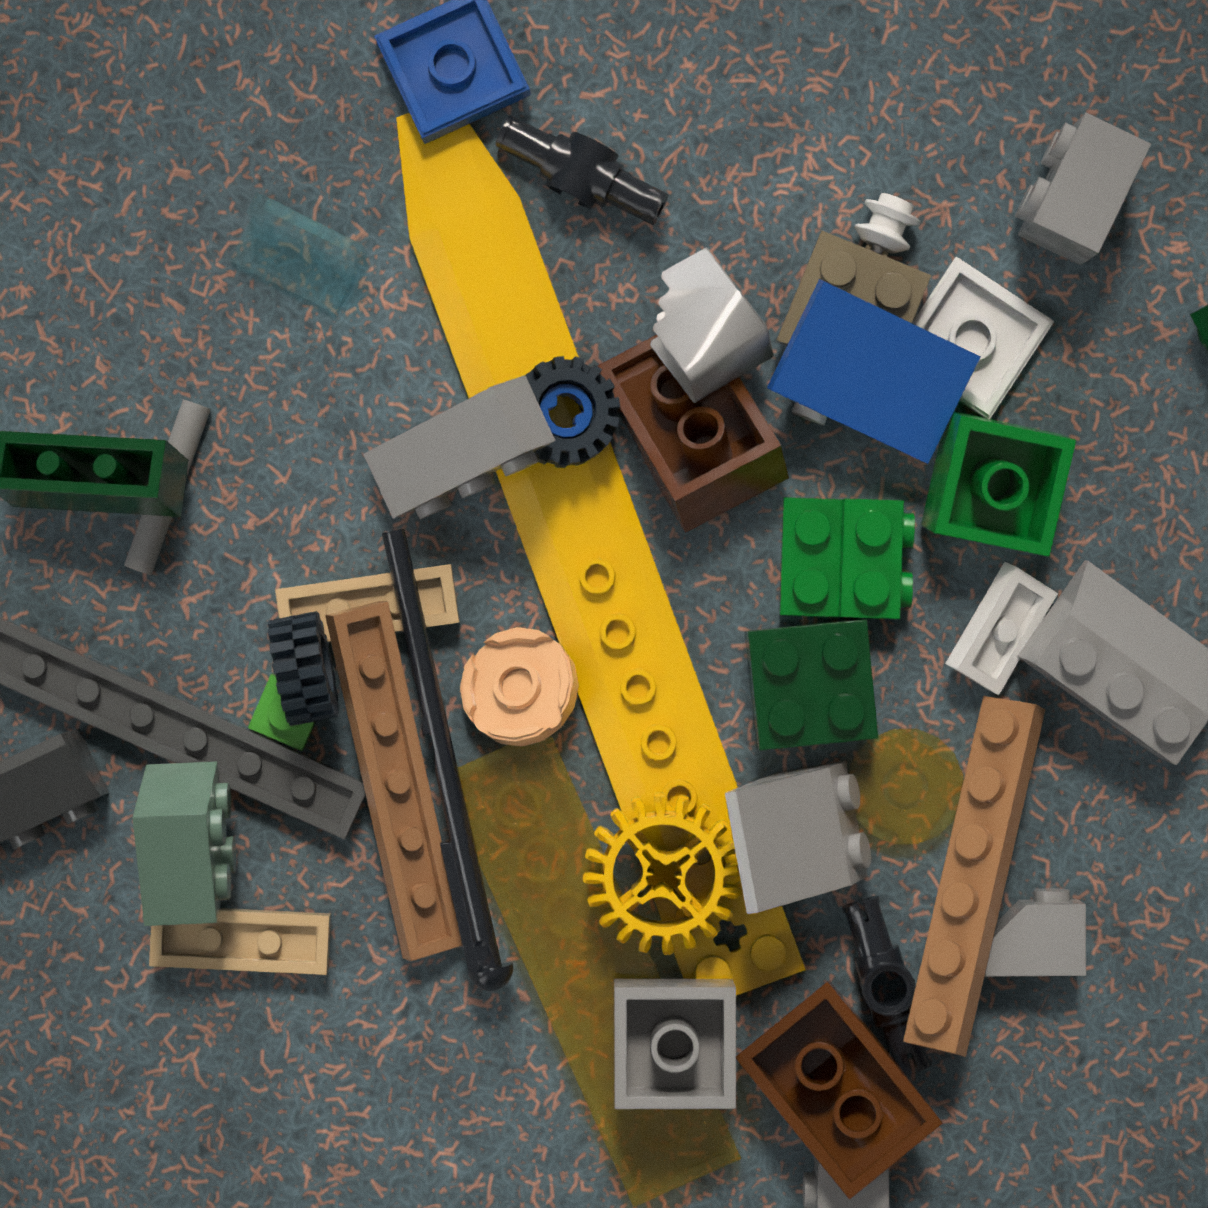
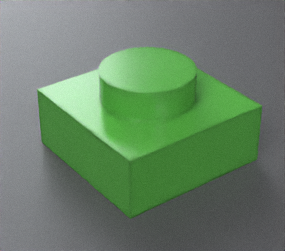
M272 673L248 728L303 751L315 722L289 726L285 718V712L282 710L280 694L278 695L276 675Z

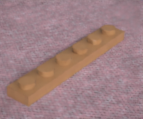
M377 601L325 615L402 957L408 961H414L462 946L440 846L442 840L388 601Z
M983 696L903 1042L966 1057L1046 710L1037 704Z

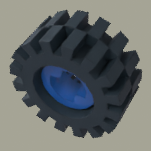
M564 356L554 357L549 362L545 363L543 361L525 375L555 439V442L534 452L538 461L544 465L551 463L555 464L556 468H565L568 465L578 466L584 464L599 454L613 438L614 431L618 428L620 418L617 417V413L620 408L619 397L615 398L613 389L615 386L610 378L606 380L600 374L602 369L594 364L591 367L584 364L585 359L574 357L572 360L564 359ZM568 396L579 404L581 413L573 418V427L571 428L557 426L549 416V411L557 406V397Z
M314 611L270 620L268 622V637L271 643L269 648L273 658V673L276 675L278 695L280 694L282 710L285 712V718L289 726L338 717L339 705L337 701L339 700L335 686L336 678L332 668L331 653H329L328 639L324 633V625L320 619V614Z

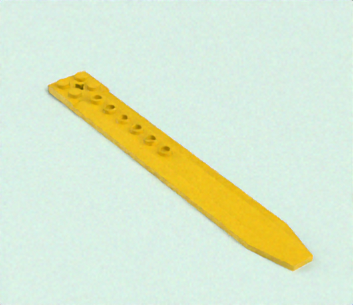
M410 113L396 117L409 238L468 398L494 385L524 376L543 361L545 363L549 362L554 357L564 356V359L572 360L574 357L579 358L520 197L471 125L463 126L424 144ZM559 396L557 397V406L549 411V416L557 426L571 428L573 427V418L581 413V410L579 409V404L573 398ZM609 442L595 457L578 466L568 465L565 468H556L555 464L546 463L544 465L538 462L507 477L502 468L497 470L499 482L559 644L563 646L575 664L579 683L578 695L621 811L628 821L635 818L636 815L631 805V799L635 797L641 798L646 813L656 811L654 796L657 792H663L665 795V810L675 811L676 801L679 795L683 794L689 798L686 815L694 817L697 809L702 804L708 805L711 808V812L703 825L709 829L717 821L723 819L727 822L729 828L716 840L719 845L733 840L725 792L736 789L738 786L611 443ZM656 825L641 830L647 839H650L656 847L663 850H674L684 842L687 843L695 837L691 832L672 825ZM643 850L650 858L651 865L648 868L653 869L654 874L647 876L649 886L651 884L655 886L663 881L669 887L672 886L683 897L684 895L677 888V881L679 879L674 877V872L681 871L679 862L688 854L677 862L672 861L670 864L664 865L658 859L655 860L647 850ZM708 850L697 858V861L687 870L685 876L688 888L700 904L707 897L714 876L713 860ZM736 853L724 857L725 864L737 863ZM740 876L726 877L727 884L736 885L742 889ZM743 893L741 899H730L722 896L720 903L729 907L733 912L731 919L733 925L739 926L744 924L747 934L739 938L740 948L729 951L725 943L716 945L713 939L708 938L704 934L700 926L691 930L697 945L693 950L689 951L686 948L682 934L672 936L673 952L683 979H733L736 986V996L806 970L783 907L779 906L762 912L747 914ZM664 897L654 898L662 921L676 920L686 916L670 899ZM713 913L708 919L714 924L718 933L721 931L719 921L722 919Z

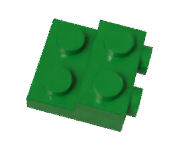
M784 497L782 508L779 615L900 619V607L911 608L913 597L912 572H902V548L913 549L914 513H904V500Z

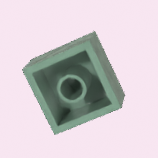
M217 761L148 764L145 767L132 817L144 926L217 923L221 900L231 898V872L236 871L235 837L226 836V819L231 818V790L229 783H219Z

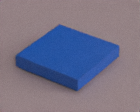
M451 0L374 36L424 144L531 96L530 88L487 0Z

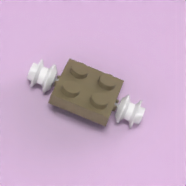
M881 193L878 201L866 199L865 205L873 212L870 222L856 224L854 227L862 241L867 244L865 248L825 231L820 232L776 343L787 347L819 279L910 323L913 322L931 275L887 257L889 253L894 254L910 249V245L902 237L906 226H918L920 224V220L911 215L914 208L911 203L886 193ZM795 402L792 413L814 423L825 425L827 416Z

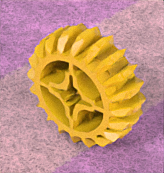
M657 792L654 796L656 811L646 813L641 798L635 797L631 799V805L636 817L630 821L627 820L623 812L618 808L611 811L610 816L613 822L620 828L615 834L602 826L596 828L595 836L600 841L608 844L605 851L598 848H587L585 858L592 862L601 863L602 869L584 872L583 882L587 884L602 883L603 890L588 896L587 901L590 907H597L606 902L609 903L611 908L604 912L599 919L602 927L606 928L612 925L618 918L624 922L617 934L619 942L623 944L627 942L635 929L642 933L639 940L640 952L647 953L651 947L652 936L662 937L663 954L671 955L674 949L672 936L682 934L684 945L689 951L697 947L695 936L691 930L700 926L708 938L713 939L717 936V930L708 918L714 913L722 920L730 921L733 917V912L729 907L720 903L721 898L724 896L730 899H741L743 892L738 886L726 883V877L740 876L738 863L725 864L724 857L736 853L734 841H727L719 845L716 840L729 828L727 822L723 819L719 820L708 829L703 825L711 812V808L708 805L702 804L697 809L694 817H690L685 814L689 806L688 796L679 795L675 811L665 810L666 799L664 793ZM656 825H672L691 832L695 837L687 843L684 842L674 850H663L656 847L650 839H647L641 830ZM627 842L641 862L643 870L639 879L631 885V889L620 897L614 882L613 868L620 849ZM643 850H647L655 860L658 859L664 865H668L672 861L677 862L688 854L679 862L681 871L674 872V877L679 879L677 881V888L684 895L683 897L672 886L669 887L663 881L655 886L651 884L643 892H640L649 885L647 876L654 875L653 869L648 868L651 865L650 858ZM708 850L713 860L714 876L711 889L705 900L700 904L688 888L685 876L687 870L697 861V858ZM664 897L670 899L686 916L671 921H656L645 918L633 910L652 898Z

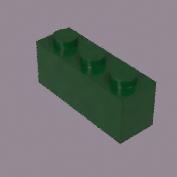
M0 431V498L13 507L181 517L189 460L167 440Z

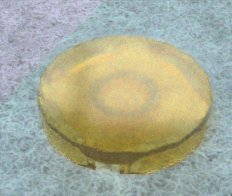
M893 728L879 733V739H869L855 753L848 770V774L855 776L860 791V806L858 809H855L857 820L873 836L892 844H919L940 835L955 819L964 781V775L955 753L938 737L917 728Z

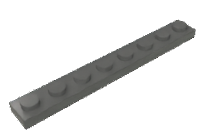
M0 617L1 685L174 763L217 761L219 783H229L231 789L344 840L347 838L366 796L362 780Z

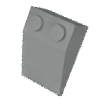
M846 761L777 772L725 792L747 914L762 912L848 887L867 877L866 868H869L871 864V850L865 833H859L855 809H858L860 806V791L855 776L848 774Z

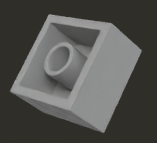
M1085 113L1073 125L1065 122L1060 132H1055L1041 160V164L1050 168L1045 179L1038 177L1034 186H1029L1017 209L1015 217L1024 221L1018 236L1078 265H1082L1096 256L1102 248L1151 143L1088 113Z
M614 979L615 1109H736V986L733 979Z

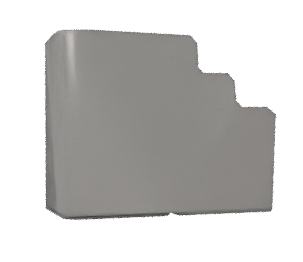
M708 248L702 249L662 272L661 278L668 286L669 291L659 299L658 304L663 309V312L657 315L656 320L658 322L654 324L653 330L658 337L651 340L650 346L694 403L774 356L767 326L744 295L737 290L736 285Z

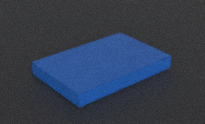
M819 279L767 388L928 464L981 356Z

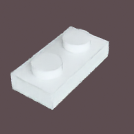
M1004 562L945 664L985 689L999 695L1020 660L1017 656L1044 619L1058 593L1018 567Z

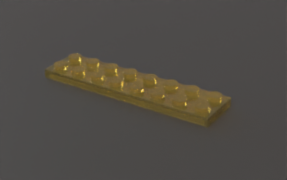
M552 735L544 741L522 747L505 745L459 766L458 771L479 865L633 1207L742 1159L720 1109H615L614 979H661L650 952L644 953L639 951L641 932L634 929L629 940L623 944L617 940L619 929L624 924L620 918L606 928L602 927L599 923L603 913L611 908L609 903L606 902L597 907L589 906L588 896L603 890L602 883H584L583 873L589 870H601L602 864L586 859L585 854L587 848H598L601 850L603 848L599 839L594 834L595 830ZM614 875L615 886L621 897L623 895V892Z

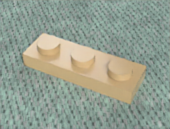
M452 564L414 569L426 627L460 623ZM390 573L275 589L279 618L317 611L323 622L324 633L328 641H331L325 615L377 601H388L395 632L403 631Z
M220 908L217 923L151 926L149 966L327 975L329 970L331 913Z

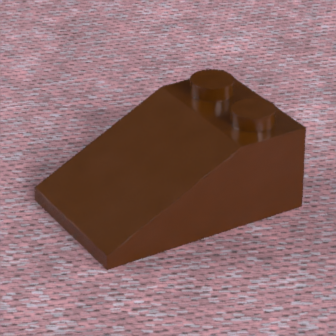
M655 335L597 366L602 369L600 374L606 380L610 378L615 386L613 389L615 398L619 397L620 401L618 412L661 493L686 533L789 479L781 444L741 379L738 377L694 403L650 346L651 340L658 337Z
M830 980L736 1056V1060L849 1200L943 1124L934 1110Z

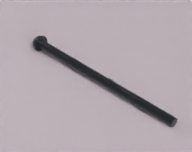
M405 529L393 530L382 533V538L423 717L422 735L425 736L431 733L434 746L436 780L450 842H440L468 974L471 981L478 988L485 991H496L508 984L513 975L514 966L513 962L501 963Z

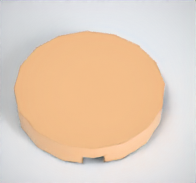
M519 627L495 633L484 641L486 645L479 649L476 655L472 654L465 664L460 685L463 709L478 730L500 744L522 747L544 741L562 728L575 707L579 688L575 664L563 646L539 630Z

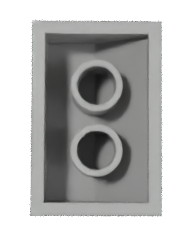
M1085 560L1017 657L1156 757L1177 765L1208 721V648L1095 565Z

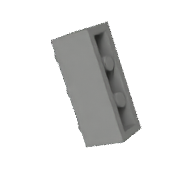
M524 375L494 385L363 455L392 518L394 519L416 511L421 520L452 506L448 495L459 490L463 499L494 485L491 473L501 468L507 477L538 463L539 461L534 452L555 442V439L531 386Z

